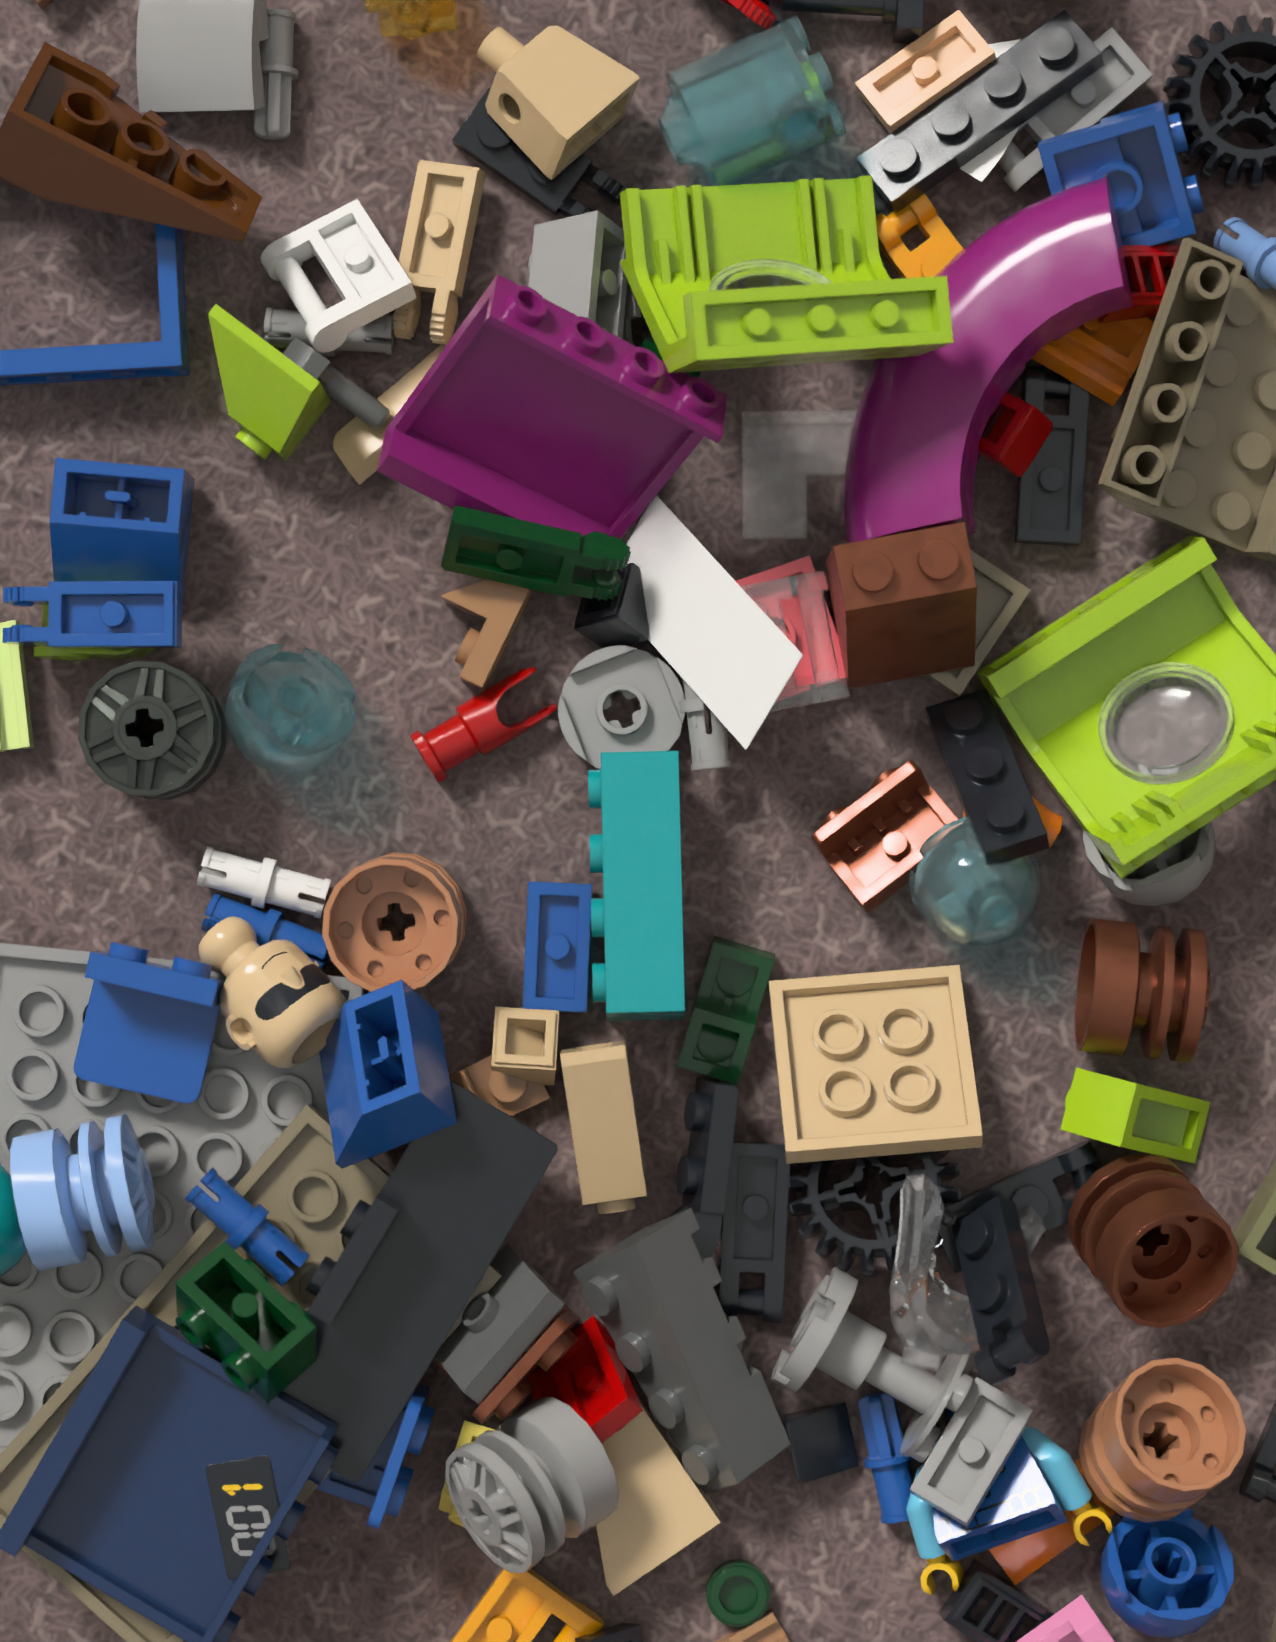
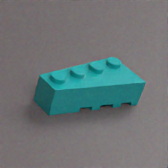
M679 751L600 752L601 770H588L589 809L602 808V834H589L590 873H603L604 897L591 899L592 938L604 937L605 963H592L593 1002H606L607 1021L682 1020L685 1014Z

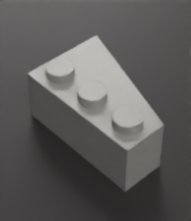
M598 210L534 225L532 253L528 262L530 273L528 287L537 291L544 299L577 316L593 320L603 330L633 345L631 319L640 318L641 310L620 265V261L626 258L623 229Z

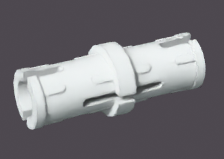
M207 846L201 864L203 866L202 871L198 875L197 886H206L251 898L252 906L263 909L265 903H269L321 919L331 880L326 878L320 879L276 867L277 860L264 857L261 863L214 850L213 847Z

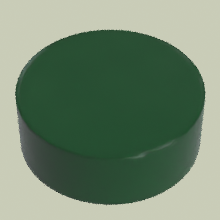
M743 1559L728 1560L720 1564L713 1570L707 1581L706 1598L709 1609L720 1622L728 1626L745 1627L757 1622L765 1614L770 1603V1587L766 1575L757 1565Z

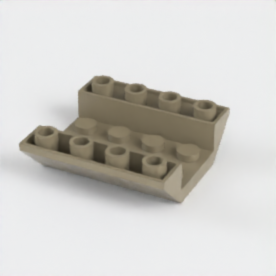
M1184 238L1098 485L1129 510L1195 537H1203L1207 542L1224 549L1276 563V290L1271 288L1262 289L1250 279L1240 275L1243 261L1191 238Z

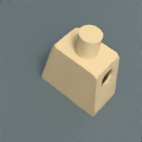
M499 26L484 39L477 52V58L496 72L485 103L487 113L543 174L551 180L624 117L640 79L630 69L559 26H548L525 46Z

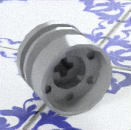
M554 1397L537 1398L507 1417L499 1427V1430L483 1432L473 1443H466L453 1451L446 1460L445 1479L451 1501L462 1524L477 1546L494 1563L511 1573H524L528 1571L544 1556H550L564 1544L565 1538L579 1537L608 1518L617 1509L618 1485L613 1466L603 1445L580 1415L569 1405Z

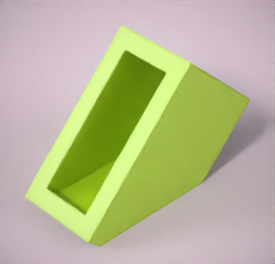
M1076 1067L1072 1085L1065 1098V1112L1060 1130L1115 1146L1195 1164L1211 1102Z

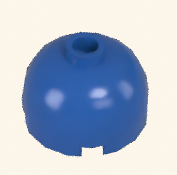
M1191 1509L1185 1510L1171 1520L1149 1523L1123 1517L1122 1521L1113 1528L1102 1552L1100 1563L1101 1587L1110 1607L1129 1627L1147 1636L1177 1638L1197 1632L1220 1611L1234 1581L1233 1555L1223 1534L1213 1524L1208 1529L1202 1522L1192 1518L1191 1516L1194 1511Z

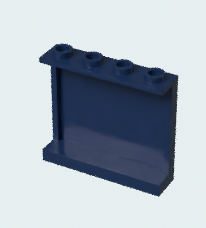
M136 1305L122 1319L0 1530V1549L16 1557L22 1548L27 1546L186 1642H227L241 1619V1616L231 1611L235 1601L242 1590L254 1597L274 1561L263 1555L274 1535L287 1541L307 1507L296 1500L307 1479L320 1485L339 1453V1450L329 1445L339 1425L284 1392H281L267 1404L253 1389L247 1393L241 1391L227 1377L221 1366L222 1360L206 1346L202 1349L195 1347L184 1337L181 1331ZM266 1455L270 1460L279 1509L239 1577L231 1580L227 1577L205 1469L208 1465Z

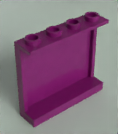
M497 274L386 428L377 472L451 509H454V505L579 532L582 533V536L597 531L606 533L610 537L614 535L616 538H622L703 437L716 443L722 439L727 394L717 390L710 382L703 378L693 377L685 372L668 373L664 361L660 360L650 350L636 347L603 330L593 320L577 316L544 299L534 289L520 286Z

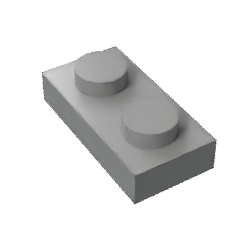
M976 1377L964 1401L952 1416L911 1485L910 1493L968 1527L1033 1417V1410Z

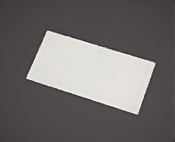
M656 495L647 506L626 544L630 547L629 551L631 552L627 564L634 563L640 569L648 620L647 639L744 749L747 750L803 657V654Z

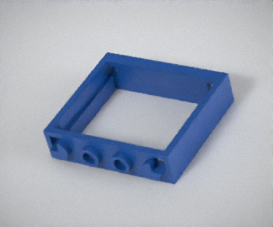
M155 223L161 341L0 350V386L190 375L182 229Z

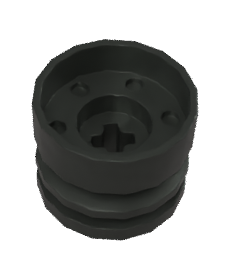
M134 661L110 670L91 687L79 712L78 740L87 764L105 784L126 794L144 799L172 800L196 791L215 773L226 750L227 723L218 699L200 680L164 662ZM148 713L151 719L164 724V731L154 734V745L149 746L147 740L135 736V728L145 725V714Z

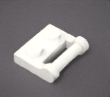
M358 199L274 241L264 249L261 255L263 267L273 280L281 282L307 324L305 335L314 349L321 353L336 350L345 342L349 333L417 298L412 282ZM316 256L343 301L328 309L301 268L304 261Z

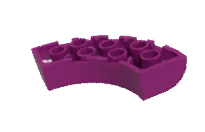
M1107 177L1063 190L1025 207L982 234L960 251L936 275L947 276L953 343L920 356L877 359L864 388L851 432L845 469L844 518L847 543L965 522L967 535L976 533L973 493L977 460L980 453L978 446L990 414L994 415L1003 396L1026 368L1024 364L1051 340L1057 341L1079 326L1105 314L1133 306L1112 186Z

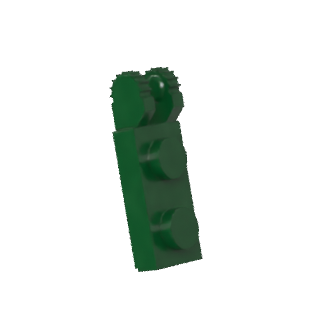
M454 505L440 567L450 572L567 597V594L589 599L595 597L599 601L600 599L607 601V599L613 600L614 596L617 597L620 592L622 576L616 570L621 571L623 567L626 568L631 552L629 551L630 547L626 545L627 542H623L621 538H616L614 535L610 537L606 533L594 531L582 536V533Z

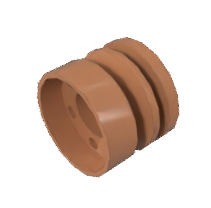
M392 852L368 860L355 867L335 885L324 907L322 936L332 963L348 981L372 992L403 980L414 990L428 984L455 959L466 937L468 908L460 885L441 864L420 854ZM394 903H399L403 913L413 914L415 918V923L405 929L404 936H398V930L395 926H385L384 917L394 911Z
M1180 1358L1152 1360L1129 1374L1113 1392L1108 1394L1093 1409L1082 1426L1078 1452L1084 1477L1099 1500L1119 1515L1145 1523L1173 1519L1192 1507L1207 1492L1214 1489L1231 1475L1243 1455L1246 1428L1240 1404L1222 1379L1201 1364Z

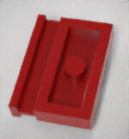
M592 1316L572 1332L579 1339L554 1367H551L547 1372L540 1367L537 1371L534 1370L527 1379L536 1386L531 1392L533 1400L539 1397H554L569 1405L587 1422L602 1444L613 1434L624 1428L643 1409L625 1366L616 1353L613 1338L606 1326L595 1316Z

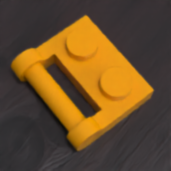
M502 1568L450 1642H532L551 1614H554L566 1623L553 1642H575L577 1637L600 1631L605 1622L595 1612L569 1597L532 1569L524 1573H511Z

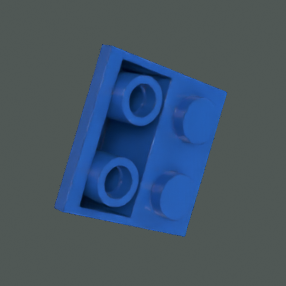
M55 458L50 511L54 582L178 581L182 583L183 605L194 478L185 469Z
M403 980L344 1003L339 1019H336L326 1038V1046L319 1052L335 1164L341 1169L457 1123L438 1012Z

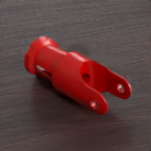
M535 666L523 668L459 705L456 707L455 716L425 734L416 731L409 735L438 784L447 779L446 772L478 752L486 756L541 723L558 708L557 703L550 704L519 723L505 724L499 721L496 711L497 702L506 690L532 675L536 671Z

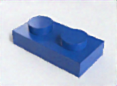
M528 881L522 1008L587 1012L593 884Z

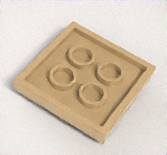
M960 965L769 981L786 1164L982 1147L983 1133Z

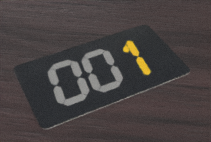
M266 1455L208 1465L205 1469L227 1577L231 1580L239 1577L279 1509L270 1460ZM274 1535L263 1554L274 1561L268 1573L288 1570L291 1567L287 1542Z

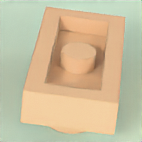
M957 10L855 82V85L862 100L887 131L892 133L996 59L995 52L960 10Z

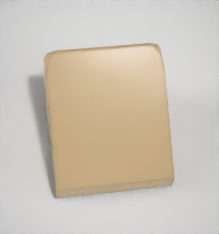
M495 1007L491 1070L541 1085H554L559 1011Z

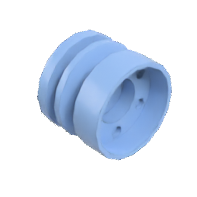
M126 1114L106 1119L104 1138L95 1121L80 1124L77 1144L78 1154L72 1153L70 1145L60 1128L17 1136L12 1139L10 1172L18 1222L26 1249L32 1263L39 1271L81 1263L86 1260L88 1231L93 1230L97 1243L106 1257L121 1253L122 1233L132 1252L148 1249L153 1246L155 1195L151 1171L132 1122Z

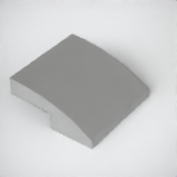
M139 0L136 38L139 112H148L150 110L154 112L256 110L265 107L259 41L270 38L266 0Z

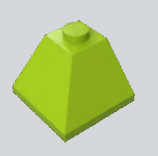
M215 304L208 313L228 415L235 424L241 427L235 438L263 460H266L270 453L274 452L284 461H287L331 403V400L317 379Z

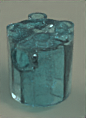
M796 15L666 72L670 95L663 117L659 118L658 122L669 151L679 167L688 163L702 168L712 186L734 185L846 135V128L836 104L832 99L827 101L824 92L834 88L829 69L820 52L808 56L807 52L811 50L809 40L802 23Z

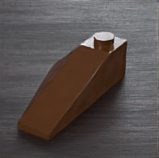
M44 42L0 127V178L8 184L24 189L42 199L243 242L262 196L203 150H185L164 133L167 122L152 110L142 116L117 96L121 86L104 72Z

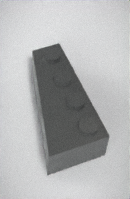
M689 1208L626 1236L575 1270L574 1274L582 1286L585 1302L595 1314L600 1316L613 1338L620 1361L627 1369L633 1372L648 1397V1404L653 1417L660 1425L666 1428L681 1453L684 1469L691 1479L700 1485L704 1494L739 1484L791 1445L761 1371L752 1366H746L741 1353L744 1348L743 1341L747 1338L738 1317L728 1316L721 1307L713 1287L720 1283L722 1279L713 1258L704 1257L701 1259L691 1234L699 1230L700 1227L692 1208Z

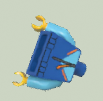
M945 1408L948 1420L950 1421L955 1412ZM1026 1427L968 1527L910 1493L906 1512L918 1555L927 1560V1565L921 1575L923 1591L931 1596L935 1594L936 1583L932 1576V1571L938 1569L944 1570L950 1575L953 1590L956 1592L963 1578V1569L958 1561L959 1559L1066 1523L1068 1519L1064 1510L1074 1513L1071 1524L1075 1537L1081 1544L1090 1546L1084 1532L1080 1529L1082 1521L1090 1516H1097L1102 1519L1110 1535L1112 1524L1109 1515L1102 1506L1089 1502L1092 1493L1070 1454L1036 1427ZM923 1463L917 1469L914 1480L916 1479L917 1475L919 1474L920 1470L922 1469L925 1463Z

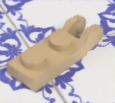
M425 160L418 162L399 257V264L412 282L417 298L395 309L392 329L393 335L396 338L411 339V337H414L422 307L420 291L435 293L429 326V335L431 336L430 340H432V343L447 345L453 337L458 317L457 297H462L486 176V173L478 167Z

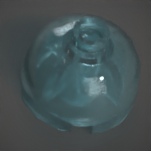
M270 644L251 652L238 666L230 684L224 714L232 741L244 757L260 768L278 774H300L326 764L347 740L355 725L357 715H354L355 712L352 704L356 694L353 684L339 665L320 652L304 647L302 653L298 654L292 651H281L284 644Z
M967 817L945 824L927 838L920 848L919 852L923 858L917 865L916 874L911 869L908 880L912 901L926 921L943 938L962 946L990 947L1011 939L1026 927L1035 914L1042 889V878L1035 853L1008 862L986 865L981 848Z

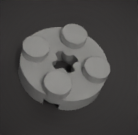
M624 645L599 649L580 660L563 684L558 705V718L562 733L574 753L596 769L601 770L600 752L670 751L680 737L685 713L680 714L679 705L680 700H685L682 686L673 670L665 662L647 651ZM617 692H622L626 700L636 698L640 703V710L632 714L634 724L627 728H622L618 720L607 722L603 715V711L612 706L610 696Z

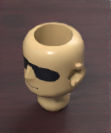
M235 916L227 917L213 926L199 944V956L202 962L213 965V972L223 974L226 977L220 991L219 1005L221 1013L226 1019L227 1031L235 1044L243 1050L253 1049L268 1064L280 1069L297 1067L319 1053L326 1046V1038L336 1019H339L341 1009L346 1001L338 987L319 968L317 961L313 962L303 950L288 940H272L260 946L257 943L254 928L242 918Z

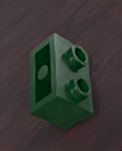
M225 1241L175 1282L176 1324L179 1330L195 1347L202 1349L204 1346H207L222 1360L221 1366L227 1377L241 1391L247 1393L253 1389L269 1404L316 1362V1326L311 1317L298 1304L289 1302L270 1284L265 1274L256 1264L248 1259L244 1260Z

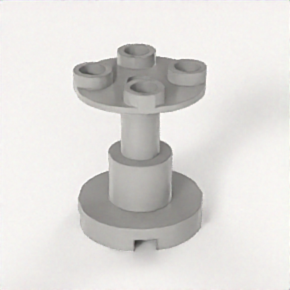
M833 1267L831 1275H826L820 1282L792 1329V1332L795 1334L790 1346L794 1347L792 1353L782 1349L774 1366L771 1380L794 1393L805 1383L814 1368H817L854 1390H857L863 1381L868 1382L915 1409L903 1437L900 1454L906 1458L910 1456L922 1463L932 1451L939 1437L941 1429L935 1425L943 1410L947 1408L952 1412H956L972 1385L973 1378L968 1373L974 1364V1356L977 1351L971 1349V1345L966 1341L958 1343L934 1376L883 1347L887 1333L847 1311L856 1291L858 1279L837 1267Z

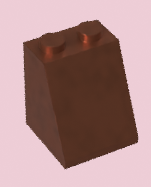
M965 522L833 546L825 562V570L848 689L975 666L977 584Z

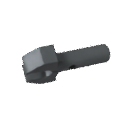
M295 337L283 354L317 379L330 397L375 430L380 429L387 422L390 410L353 381L346 379L341 372L331 365L328 359L309 345Z

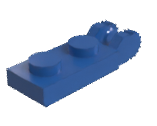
M178 581L49 582V586L3 588V603L11 604L14 607L49 605L48 627L12 625L10 628H3L2 643L48 645L55 649L182 648V583Z

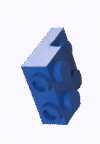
M1163 101L1100 119V124L1038 141V149L1051 196L1063 190L1105 177L1110 180L1122 245L1153 246L1196 233L1193 215L1204 212V205L1196 175L1182 176L1177 153L1189 149L1180 114L1178 112L1167 116Z

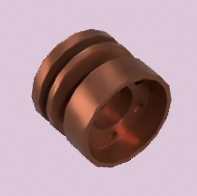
M1090 918L1081 949L1075 1000L1074 1026L1077 1050L1122 1056L1130 1040L1132 1029L1138 1028L1140 1029V1041L1145 1058L1158 1059L1163 1050L1165 1039H1167L1169 1059L1171 1061L1190 1063L1195 1055L1201 1029L1206 1021L1210 998V969L1208 966L1207 940L1204 930L1183 928L1175 949L1171 926L1157 925L1150 941L1148 952L1144 953L1140 952V939L1136 923Z
M1141 1153L1114 1160L1098 1169L1078 1190L1069 1210L1068 1236L1077 1255L1087 1264L1093 1276L1100 1280L1103 1289L1120 1312L1136 1324L1164 1328L1190 1321L1206 1312L1226 1292L1237 1269L1238 1244L1230 1226L1216 1209L1203 1199L1200 1190L1191 1183L1185 1172L1166 1157Z

